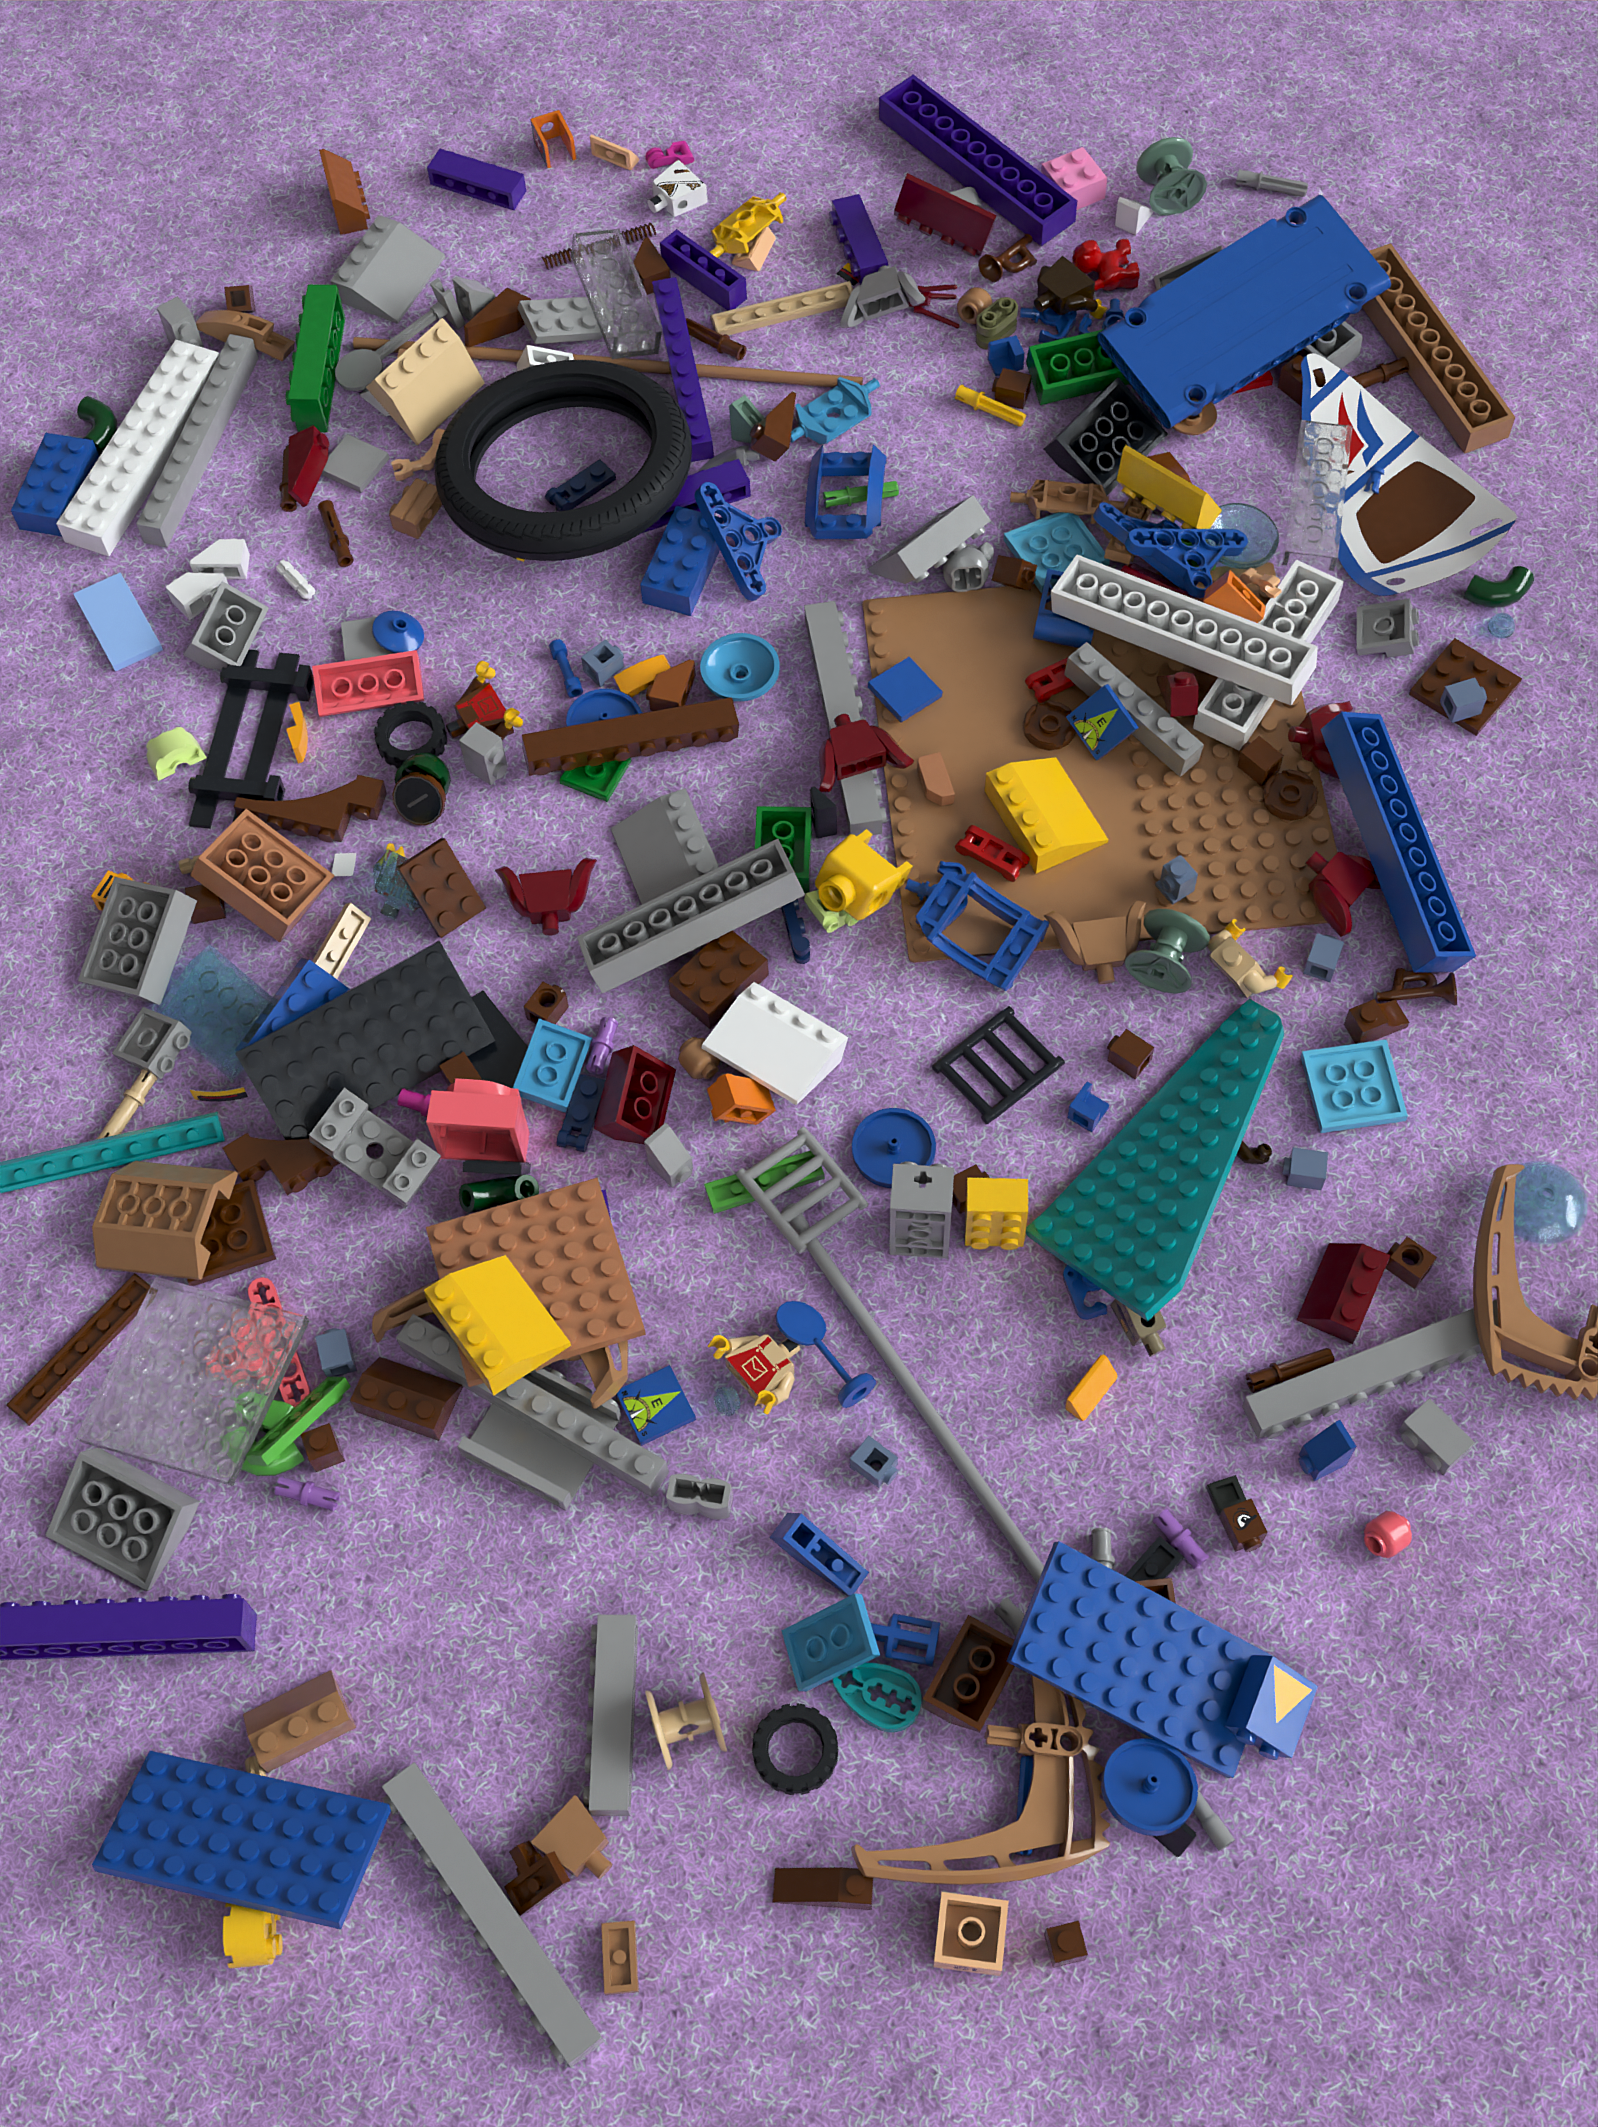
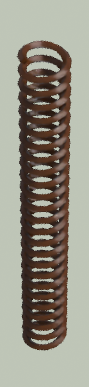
M649 222L648 225H640L639 228L636 226L635 229L631 228L630 231L627 229L626 232L622 231L621 233L618 232L617 235H608V238L604 236L603 239L599 238V241L595 239L594 242L590 241V244L588 242L585 245L582 243L581 247L579 245L573 246L572 249L568 248L567 250L564 249L563 252H554V255L550 253L549 256L545 255V258L543 256L541 258L546 268L549 269L547 258L551 268H553L552 258L555 265L558 266L556 256L560 265H562L561 255L564 263L567 264L565 253L569 262H571L569 251L573 256V260L576 261L574 250L580 260L578 248L581 251L582 257L585 258L583 247L589 257L587 245L590 248L591 254L594 255L592 244L598 254L596 242L600 252H603L601 241L605 251H607L605 239L611 250L610 238L614 248H616L614 236L620 247L619 236L625 246L623 234L629 244L628 233L631 241L634 243L632 231L635 234L636 241L639 240L637 230L640 238L643 240L641 228L645 238L648 237L645 227H647L650 237H652L650 225L655 236L657 233L653 224Z

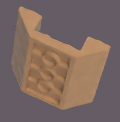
M134 1161L112 1173L92 1225L96 1266L101 1269L202 1280L211 1254L200 1244L215 1199H230L238 1173L231 1170Z

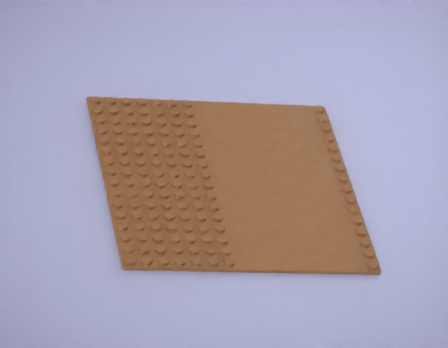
M1271 562L1221 566L1210 571L1213 583L1229 570L1238 578L1250 567L1262 576L1264 574L1276 576ZM1156 572V574L1165 577L1160 572ZM1201 582L1198 583V588H1205ZM1254 583L1248 584L1247 587L1266 606L1270 597L1260 590V586ZM1032 584L1031 591L1005 586L970 590L967 592L952 591L866 599L863 601L862 607L872 679L907 657H910L943 691L940 699L901 723L874 695L878 727L888 732L901 749L914 760V763L906 769L893 767L887 762L886 766H884L896 867L898 868L906 861L913 866L904 884L899 888L910 962L951 959L927 940L920 925L916 923V915L926 902L927 897L924 896L921 901L916 893L905 889L908 879L921 884L922 882L926 883V881H929L928 886L930 887L938 884L943 877L942 874L937 872L940 861L960 863L965 867L966 874L976 873L977 877L992 889L1028 910L1031 915L1042 921L1046 920L1044 915L1052 911L1062 915L1070 925L1073 922L1127 916L1130 907L1136 901L1146 902L1147 904L1142 915L1139 941L1154 940L1147 933L1143 925L1144 915L1150 910L1159 908L1172 909L1192 917L1206 928L1208 934H1218L1233 919L1237 920L1235 925L1239 929L1245 928V931L1327 923L1316 908L1313 893L1308 886L1317 874L1305 862L1315 851L1321 854L1327 861H1330L1337 853L1319 769L1315 767L1313 762L1307 761L1302 757L1300 743L1288 740L1289 729L1292 726L1298 727L1307 714L1302 691H1300L1292 705L1274 700L1248 740L1252 742L1260 736L1284 755L1280 771L1276 774L1289 769L1300 771L1308 775L1313 780L1315 787H1317V804L1311 814L1303 819L1290 821L1274 816L1265 807L1262 798L1265 784L1260 786L1237 767L1240 757L1239 750L1193 729L1195 715L1173 717L1204 744L1199 761L1181 777L1132 734L1097 761L1077 732L1074 739L1061 749L1045 750L1031 744L1024 735L1023 722L1025 714L1033 705L1037 703L1038 705L1044 704V702L1039 703L1034 696V690L1028 688L1025 684V679L1030 674L1069 657L1079 649L1033 639L1042 593L1035 584ZM1051 601L1045 604L1046 610L1052 611ZM1089 627V629L1094 630L1091 646L1168 714V709L1157 683V676L1174 675L1177 672L1194 673L1198 683V707L1218 678ZM1047 680L1042 682L1043 686L1049 684ZM1074 685L1052 695L1047 701L1060 702L1074 711L1089 696L1078 686ZM941 752L955 793L954 804L940 806L926 799L917 772L919 757ZM1055 757L1109 839L1108 843L1037 874H1035L1028 863L1025 868L1019 870L1020 875L1015 882L1008 881L1001 873L970 856L961 855L955 849L959 839H964L966 836L965 831L968 827L975 825L1021 850L984 791L986 773L1012 762ZM974 842L973 844L979 846L980 842ZM1181 855L1197 872L1198 876L1194 892L1172 905L1155 884L1161 878L1163 865ZM1006 858L1004 860L1009 864L1012 863V860L1009 858ZM967 894L968 903L964 912L942 934L975 957L995 955L1013 929V926L991 913ZM1050 924L1043 942L1040 941L1034 951L1062 949Z

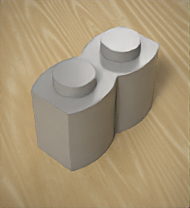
M674 1474L669 1479L666 1499L669 1509L683 1515L700 1513L707 1518L719 1520L730 1517L733 1492L732 1486L721 1479L709 1478L700 1481L689 1474Z

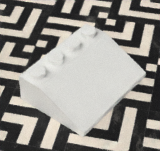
M753 982L736 998L704 1041L701 1048L797 1105L841 1062L848 1037Z

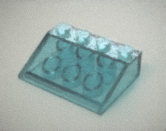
M209 944L189 962L156 1012L178 1020L192 1032L189 1045L232 1081L244 1070L235 1054V1049L273 997Z

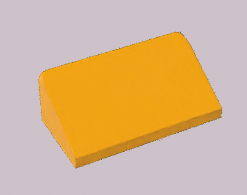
M1102 1354L1097 1358L1067 1397L1065 1409L1081 1421L1086 1420L1117 1379V1373L1107 1356Z

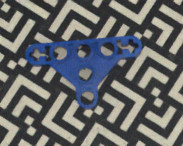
M705 482L695 491V501L742 595L747 600L756 601L766 592V583L759 571L767 544L772 543L781 535V524L773 517L755 519L725 502L715 484ZM714 513L722 516L724 524L716 521ZM764 525L770 526L774 535L768 534ZM745 531H750L754 535L755 540H749L746 537ZM726 536L734 540L735 547L730 546L726 542ZM737 559L742 560L746 564L747 570H743L738 566Z
M1105 502L1100 503L1093 514L1094 520L1124 545L1129 533L1133 529H1181L1176 523H1171L1166 519L1156 524L1124 515L1117 508ZM1157 539L1159 544L1168 546L1165 540ZM1140 556L1177 587L1187 592L1182 577L1152 556ZM1193 581L1194 585L1197 586L1199 581Z
M1137 528L1129 533L1125 541V547L1133 555L1152 556L1183 578L1185 588L1191 596L1204 598L1206 589L1213 584L1210 571L1223 556H1239L1242 554L1248 543V538L1243 532L1235 529ZM1157 539L1165 540L1168 546L1159 544ZM1181 539L1189 540L1192 546L1183 544ZM1205 539L1214 541L1216 546L1208 545ZM1187 560L1195 561L1199 567L1189 565ZM1193 581L1201 582L1205 588H1198L1194 585Z

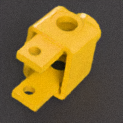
M866 829L858 836L854 834L848 835L828 853L815 879V886L818 889L822 904L827 909L833 912L844 910L854 919L863 920L889 903L894 891L904 884L913 866L906 861L898 868L894 867L868 846L873 834Z

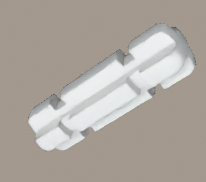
M285 560L279 562L276 566L277 572L283 576L295 591L297 590L303 599L310 600L315 594V589L294 569L290 562Z

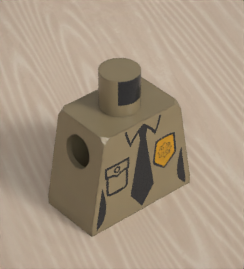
M1114 1299L1110 1306L1131 1345L1136 1346L1143 1343L1149 1357L1165 1351L1166 1348L1159 1335L1166 1328V1323L1160 1310L1149 1321H1146L1117 1299Z

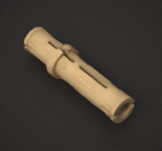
M145 1069L140 1071L131 1088L126 1089L123 1093V1100L95 1140L122 1133L138 1107L144 1105L146 1102L144 1098L158 1080L154 1074L150 1072L148 1075V1071Z

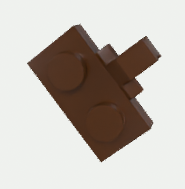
M530 1841L518 1844L509 1851L517 1866L518 1876L505 1885L504 1888L519 1916L530 1912L570 1882L555 1851L542 1857L537 1853Z

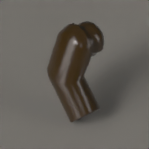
M1243 1140L1237 1152V1156L1241 1161L1248 1164H1264L1269 1161L1272 1155V1149L1269 1145L1263 1143L1257 1147H1248Z

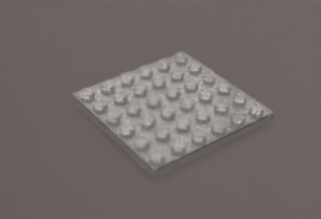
M155 1277L87 1413L76 1439L85 1444L233 1486L244 1464L246 1454L251 1449L310 1320L305 1315Z

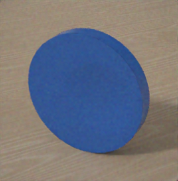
M596 689L581 695L572 703L567 712L566 727L640 714L642 711L639 705L623 692L613 689Z
M886 1108L876 1111L867 1116L858 1125L853 1135L852 1157L856 1168L868 1181L884 1188H892L893 1164L914 1162L917 1165L931 1166L935 1160L936 1141L931 1127L918 1114L906 1109Z
M1140 1738L1122 1744L1111 1754L1102 1772L1101 1790L1107 1808L1117 1821L1136 1833L1148 1836L1169 1834L1180 1828L1195 1808L1198 1797V1784L1190 1763L1177 1749L1158 1740Z

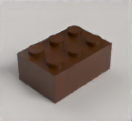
M732 930L710 941L668 980L670 996L711 1029L722 1019L736 998L753 982L760 984L769 975L768 959Z

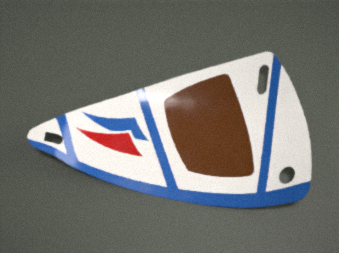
M1308 354L1303 358L1301 363L1303 381L1302 431L1311 486L1318 511L1329 523L1333 531V549L1343 568L1358 585L1377 596H1390L1406 592L1465 570L1483 558L1500 542L1517 519V515L1513 510L1406 426L1343 370L1318 354ZM1323 369L1326 380L1323 387L1316 385L1312 370ZM1319 462H1323V470L1321 469L1322 467L1320 466ZM1380 466L1385 471L1384 475L1381 474L1379 494L1372 492L1374 483L1371 484L1370 491L1365 492V486L1372 473L1368 472L1370 467ZM1336 471H1355L1346 476L1330 475ZM1494 519L1502 520L1500 525L1476 536L1470 535L1471 530ZM1395 578L1406 580L1400 585L1386 584L1388 580Z

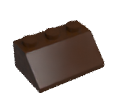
M379 1357L362 1373L350 1402L357 1413L439 1441L463 1386Z
M968 1615L923 1697L922 1708L950 1724L981 1732L1015 1667L1006 1662L1015 1640Z

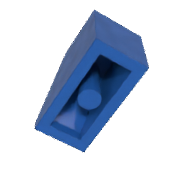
M1338 1420L1302 1446L1298 1461L1304 1473L1310 1474L1313 1480L1316 1481L1346 1466L1357 1446L1341 1420Z

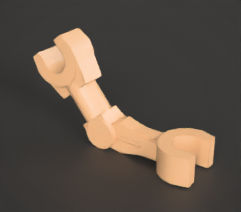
M438 428L435 431L433 445L425 453V456L420 457V460L410 462L409 459H396L391 462L394 471L402 469L401 471L394 472L396 481L409 478L414 475V471L433 469L438 446L445 430Z
M1250 567L1239 577L1246 586L1252 583L1260 586V590L1270 598H1276L1282 593L1281 589L1275 587L1280 583V579L1274 575L1264 574L1262 576Z

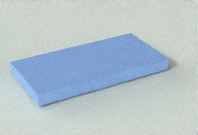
M121 572L73 593L115 672L163 650Z

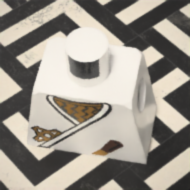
M678 160L654 179L652 183L654 197L648 200V206L653 213L665 208L672 216L676 217L706 204L707 189L706 185Z

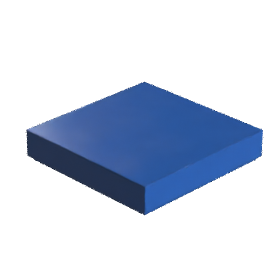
M907 657L868 682V688L900 723L940 699L943 693L910 657Z

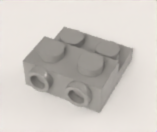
M1410 598L1357 607L1356 650L1359 656L1386 652L1387 658L1414 654V646H1419L1418 630H1414V625L1419 624V613L1417 608L1413 609Z
M142 1007L112 1054L124 1062L137 1066L140 1070H147V1074L151 1072L157 1078L162 1079L165 1073L171 1072L174 1068V1059L180 1050L188 1047L192 1032L180 1021Z

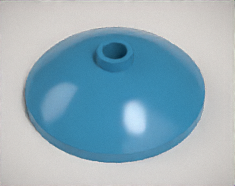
M734 633L723 636L708 646L701 658L700 671L705 686L713 694L723 699L732 697L733 701L741 702L756 699L767 693L778 679L780 663L773 646L763 638L748 633Z

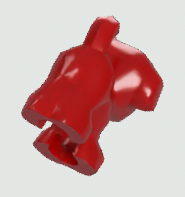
M1127 238L1118 240L1116 242V249L1108 252H1101L1095 240H1085L1073 250L1072 264L1085 274L1093 271L1098 273L1099 279L1094 281V292L1100 289L1110 291L1116 288L1132 289L1138 287L1140 277L1139 266L1137 262L1129 264L1127 255L1131 254V246Z

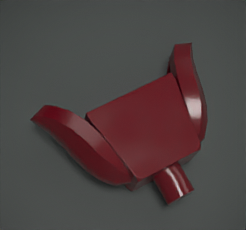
M1350 700L1315 707L1306 714L1305 719L1298 727L1292 726L1288 732V740L1290 742L1300 743L1302 757L1305 760L1313 762L1315 767L1322 773L1339 779L1337 771L1334 768L1320 729L1340 712H1351L1353 707Z
M841 714L834 719L836 727L829 730V738L823 741L819 750V791L830 792L834 786L835 775L837 781L884 767L886 762L893 767L906 769L914 763V760L882 728L870 726L863 719L851 722L848 714Z
M1315 851L1305 862L1317 874L1308 886L1313 893L1316 908L1321 916L1342 937L1349 934L1352 929L1349 907L1366 888L1381 889L1380 883L1371 861L1363 857L1337 852L1330 861H1327L1321 854Z
M584 858L576 866L573 874L571 869L519 874L518 879L515 873L506 866L495 869V872L502 880L514 910L522 917L530 918L531 924H542V933L552 936L559 933L558 922L569 921L571 913L578 911L583 905L591 873L597 860Z

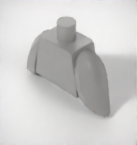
M881 266L878 272L865 276L862 284L853 289L840 321V326L842 328L854 327L864 320L869 321L909 307V302L913 306L924 303L925 297L920 293L915 280L909 273L898 271L897 267Z

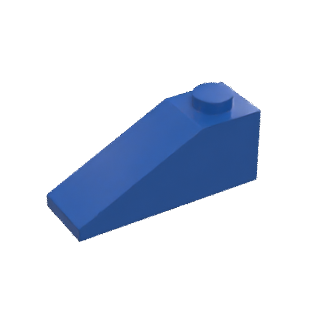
M787 1513L769 1537L792 1558L848 1597L856 1592L869 1573L802 1513Z

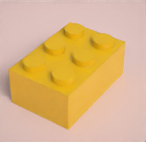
M967 1178L965 1246H971L974 1249L1001 1246L1005 1250H1015L1018 1247H1024L1028 1218V1179Z

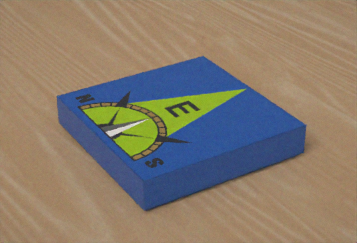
M1109 684L1101 687L1066 716L1096 761L1103 758L1139 728Z
M670 1365L622 1387L616 1394L641 1446L696 1420V1416Z

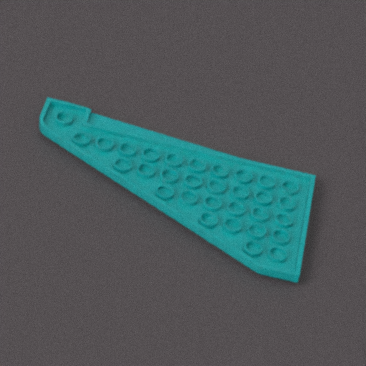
M1251 999L1243 1003L1219 1026L1055 1201L1026 1227V1235L1143 1319L1149 1321L1183 1289L1284 1038V1027L1279 1015Z

